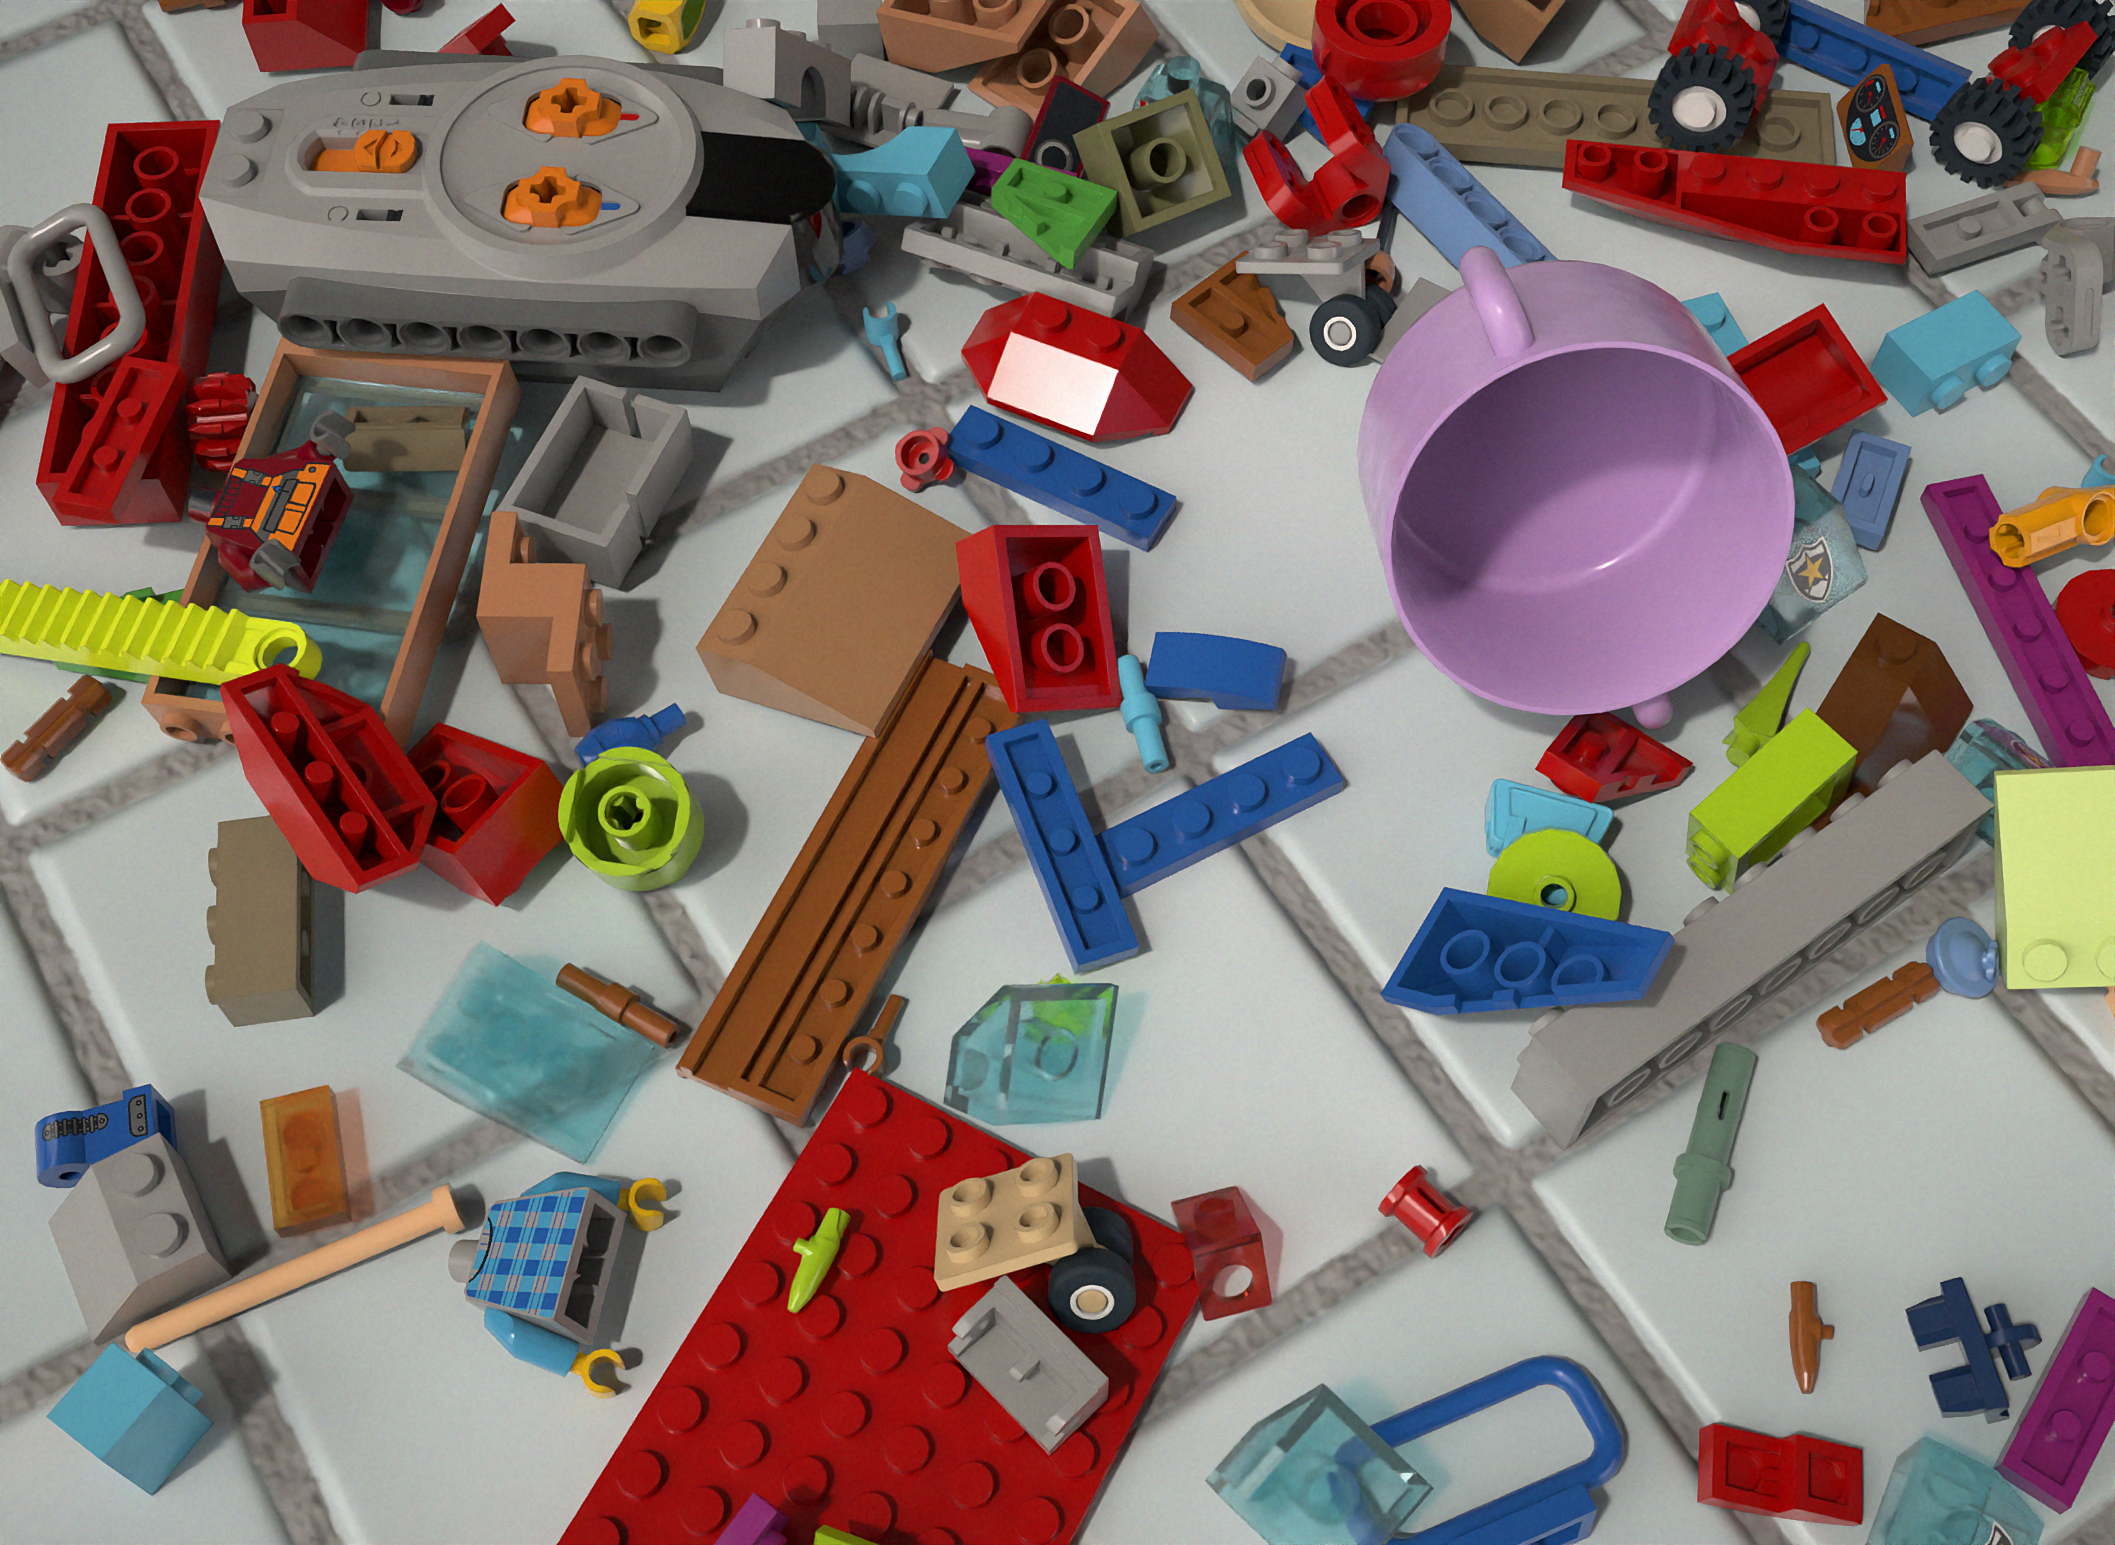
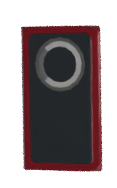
M1054 75L1020 159L1077 173V178L1081 179L1085 169L1072 135L1105 121L1111 107L1110 102L1065 77Z

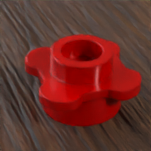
M932 427L929 431L915 430L906 434L897 443L895 459L898 467L903 471L900 482L908 491H919L925 483L934 480L946 482L954 475L956 466L948 456L947 445L950 441V436L946 430L941 427ZM925 455H929V461L922 464V458Z

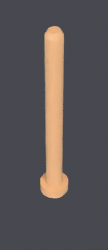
M449 1182L431 1190L433 1200L134 1325L125 1334L126 1344L131 1352L140 1353L144 1347L151 1350L438 1228L444 1227L448 1235L467 1228V1224L455 1191Z

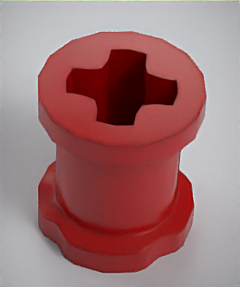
M1418 1165L1414 1166L1395 1184L1379 1205L1378 1211L1385 1217L1394 1215L1424 1243L1423 1252L1430 1259H1433L1461 1232L1472 1217L1473 1212L1465 1205L1456 1207L1427 1180L1428 1171L1423 1166Z

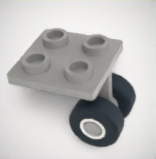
M1305 229L1282 230L1275 233V239L1254 244V251L1235 261L1236 273L1301 274L1324 302L1317 308L1311 318L1309 333L1312 345L1324 360L1334 365L1350 366L1366 358L1377 346L1382 329L1397 310L1392 297L1387 291L1378 285L1365 283L1364 261L1379 252L1380 239L1362 238L1360 230H1336L1329 232L1327 238H1309V232Z

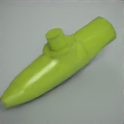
M829 1208L816 1235L812 1236L809 1242L802 1238L797 1239L793 1251L802 1254V1258L790 1290L788 1310L796 1314L811 1299L826 1276L839 1250V1241L851 1219V1216L843 1210Z

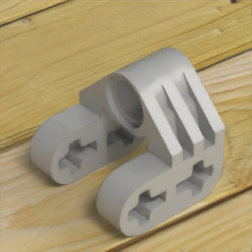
M2078 217L2062 220L2043 236L2042 248L2048 250V254L2042 259L2041 271L2046 272L2047 276L2041 281L2040 293L2046 295V336L2051 348L2057 354L2090 350L2099 339L2103 283L2112 282L2115 279V217Z

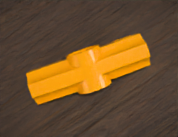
M2115 484L2084 488L2052 486L2045 489L2035 502L1999 515L1995 526L1989 528L1990 548L1997 552L2004 565L2023 567L2079 544L2100 546L2107 543L2110 539H2115Z

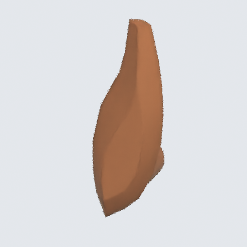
M2080 146L2070 172L2052 168L2038 171H2019L2011 180L2008 178L2002 186L2010 188L2032 181L2046 194L2078 195L2092 192L2100 188L2098 180L2093 179L2092 176L2102 152L2094 148Z

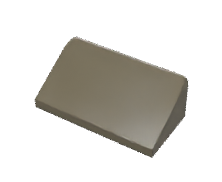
M466 406L349 407L344 418L356 425L355 432L345 438V441L351 446L349 456L346 459H342L343 467L346 471H460L469 444L470 408H466Z

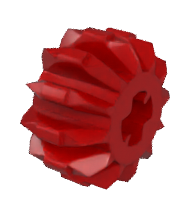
M228 372L208 373V376L194 377L185 393L187 406L184 409L187 417V427L185 430L189 433L190 449L195 454L196 461L200 467L208 469L210 472L223 471L224 474H229L259 395L256 392L254 382L243 374H229Z

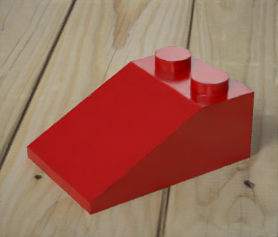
M992 525L956 542L963 604L1011 714L1120 708L1122 696L1098 525Z
M437 722L406 754L413 767L438 801L419 862L460 891L498 907L506 897L512 895L521 887L525 877L542 858L564 841L558 821L559 802L564 786L545 761Z

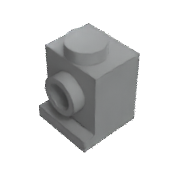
M1258 55L1227 101L1221 98L1215 108L1254 138L1261 131L1268 130L1282 141L1307 106L1304 99V93L1307 90L1298 84L1304 74L1278 55L1272 63Z

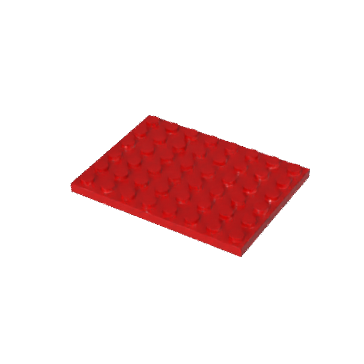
M855 1066L557 1545H714L753 1492L768 1499L791 1518L781 1531L787 1537L785 1545H814L815 1533L823 1525L879 1545H1072L1218 1266L1220 1253L1078 1181V1203L1081 1208L1100 1207L1118 1214L1131 1230L1134 1250L1131 1269L1135 1277L1136 1301L1131 1315L1120 1326L1103 1333H1081L1061 1324L1050 1309L1048 1301V1281L1052 1270L1050 1264L1044 1262L1005 1274L1109 1378L1108 1399L1049 1456L948 1351V1344L957 1336L952 1331V1328L969 1309L994 1287V1283L1003 1275L945 1292L940 1291L934 1279L940 1193L965 1179L988 1177L1018 1168L1035 1158L873 1075L868 1076L867 1072ZM829 1208L843 1210L851 1216V1219L839 1241V1250L826 1276L811 1299L796 1314L788 1310L790 1290L802 1258V1254L793 1251L797 1239L802 1238L809 1242L811 1237L816 1235Z

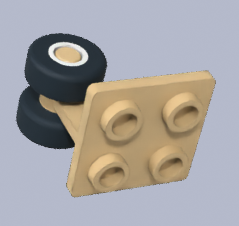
M1064 1153L1051 1158H1035L1018 1168L984 1178L965 1179L940 1193L934 1279L940 1291H949L1046 1262L1050 1264L1052 1269L1048 1281L1049 1306L1055 1318L1067 1328L1088 1334L1103 1333L1120 1326L1131 1315L1136 1301L1135 1277L1131 1269L1134 1259L1131 1230L1118 1214L1100 1207H1080L1078 1203L1077 1164L1072 1153Z

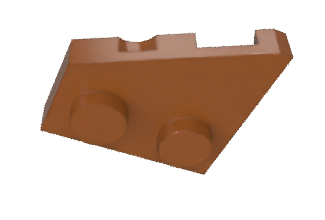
M1244 250L1175 300L1171 306L1170 319L1254 382L1291 354L1294 336L1285 318L1277 313L1275 309L1276 300L1269 287H1262L1255 273H1236L1235 261L1250 253Z

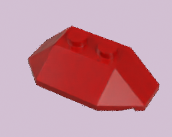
M1037 291L985 310L961 349V359L965 366L969 368L973 380L987 404L1090 442L1128 439L1150 432L1154 436L1169 434L1192 393V384L1141 328Z
M279 663L221 683L220 694L245 777L313 879L358 894L417 869L438 801L371 705L328 684L299 676V670L284 663Z

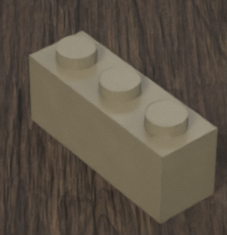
M271 815L218 822L217 847L211 848L208 853L209 873L212 883L216 887V905L208 907L206 916L209 938L212 944L215 945V964L208 965L205 970V988L209 1002L212 1005H218L233 1027L314 1017L315 879L311 877Z

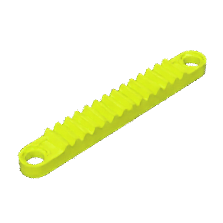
M6 578L3 583L0 582V653L217 685L272 666L274 659L282 650L293 646H298L296 657L288 666L299 670V676L314 680L321 668L323 660L321 649L299 625L291 622L249 617L237 609H231L230 613L227 614L216 606H210L209 610L206 611L194 603H189L188 607L185 608L171 600H168L167 604L163 605L147 597L144 603L132 595H126L123 600L111 592H106L104 597L88 589H85L84 593L81 594L73 588L66 586L62 592L50 584H45L42 589L28 581H25L23 586Z

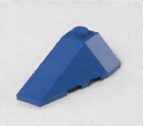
M1444 887L1380 995L1388 1003L1435 1015L1643 999L1675 939L1667 931Z

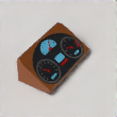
M1880 64L1841 98L1836 106V111L1852 167L1902 172L1913 148L1914 141L1892 68H1890L1889 64Z

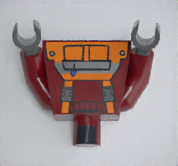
M332 409L322 412L316 418L310 430V439L301 447L268 456L264 459L243 458L234 464L222 490L197 487L189 498L188 515L190 520L194 523L205 525V534L218 551L219 564L247 593L256 594L271 587L281 591L287 586L300 592L311 594L354 499L351 489L333 461L337 457L339 459H346L349 456L351 446L345 441V438L355 432L356 425Z

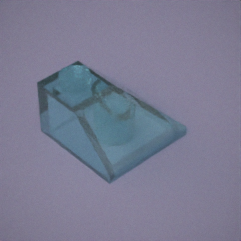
M1112 983L1003 985L952 1036L943 1104L992 1126L1100 1119L1119 986Z
M1323 1383L1255 1423L1205 1479L1217 1495L1269 1545H1386L1434 1489Z

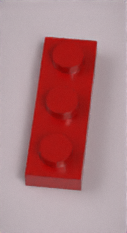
M130 356L123 357L52 498V502L61 515L119 525L187 385L188 378L181 365Z

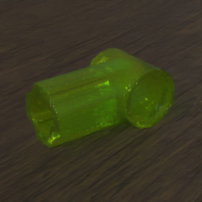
M2074 67L2048 100L2032 107L2031 112L2041 111L2043 120L2038 126L2044 127V136L2040 139L2039 142L2041 144L2025 163V167L2035 171L2046 168L2058 169L2064 162L2097 87L2090 81L2088 71Z

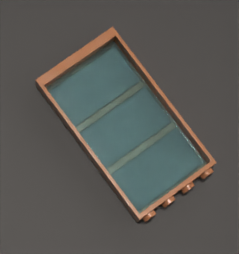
M281 336L230 472L234 464L243 458L264 459L268 456L301 447L310 439V430L316 418L326 410L332 409L344 417L349 407L466 406V408H470L469 444L460 471L349 472L344 469L343 460L337 457L333 462L351 489L354 499L311 594L303 593L287 586L281 591L271 587L256 594L247 593L219 564L218 551L205 534L179 604L187 608L189 603H194L206 611L209 610L210 606H216L227 614L230 613L231 609H237L249 617L285 621L299 625L321 649L323 660L320 671L314 680L328 684L371 705L402 751L405 752L522 395L521 387L507 359L311 349L293 344ZM298 646L282 650L274 659L273 665L279 663L289 665L297 655ZM151 675L141 704L158 722L162 732L182 741H196L198 736L222 739L224 742L236 747L220 694L221 685Z

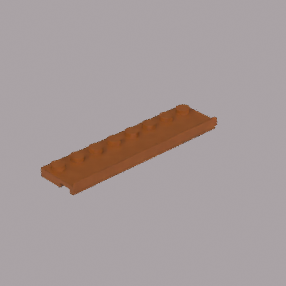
M928 650L877 738L866 736L675 1067L679 1077L692 1079L795 1126L804 1128L840 1062L844 1048L854 1036L995 775L984 747L986 736L1021 726L1027 714H1011L993 673L965 663L963 668L933 657L932 650Z

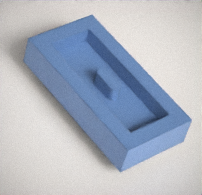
M1853 429L1846 444L1818 531L1877 550L1884 536L1912 447Z

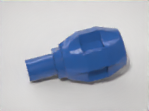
M676 703L650 717L643 714L638 718L634 716L610 719L590 730L574 748V753L583 769L589 763L599 758L598 754L612 748L638 747L655 752L656 747L663 744L662 738L687 725V721Z

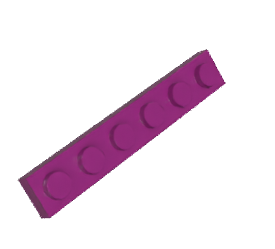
M1979 474L1928 484L1920 500L2053 767L2115 765V728L2030 564L2023 567L2006 566L1997 552L1990 548L1989 528L1995 526L1999 515L2003 514L1984 475Z

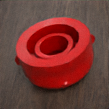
M1317 0L1311 38L1314 63L1322 76L1327 74L1332 76L1346 89L1352 98L1373 103L1392 102L1407 98L1422 91L1433 82L1444 64L1446 42L1452 21L1450 3L1448 0Z

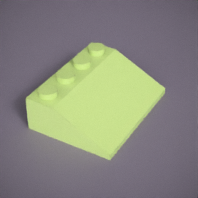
M2115 765L1994 771L1995 940L1998 941V954H2000L1999 968L2007 989L2115 986Z

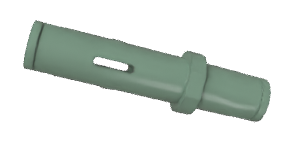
M1720 1043L1716 1046L1701 1099L1697 1106V1113L1686 1152L1677 1156L1674 1164L1673 1175L1677 1179V1184L1664 1227V1233L1671 1239L1683 1244L1693 1246L1704 1244L1719 1192L1727 1190L1730 1182L1731 1171L1726 1165L1736 1128L1740 1121L1741 1110L1756 1057L1748 1048L1738 1044ZM1720 1107L1719 1117L1717 1118V1113Z

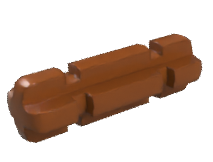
M84 675L67 690L71 695L67 700L60 697L23 733L27 737L23 743L16 740L1 755L0 761L6 770L23 782L31 781L46 766L42 762L46 756L53 759L90 723L85 719L89 714L96 717L111 702L112 696L100 681L90 675Z
M1911 961L1893 972V980L1885 976L1845 1000L1843 1003L1844 1009L1841 1010L1836 1005L1821 1014L1816 1021V1026L1821 1033L1822 1040L1829 1047L1845 1049L1863 1037L1862 1030L1870 1034L1910 1010L1913 1006L1912 1000L1920 1004L1932 997L1939 989V983L1934 977V970L1927 963Z

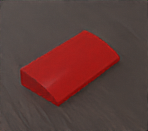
M1824 303L1726 357L1773 425L1787 458L1881 407L1888 401L1887 396Z

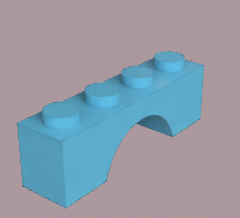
M795 122L806 139L814 206L824 212L948 218L975 173V169L956 128L908 126L895 138L875 149L852 155H838L831 153L817 123Z

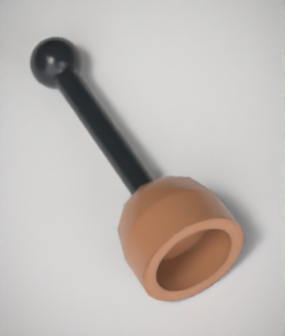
M1385 196L1382 207L1383 214L1376 236L1377 239H1380V250L1364 261L1365 283L1378 285L1389 293L1395 278V264L1391 256L1384 252L1394 212L1399 209Z

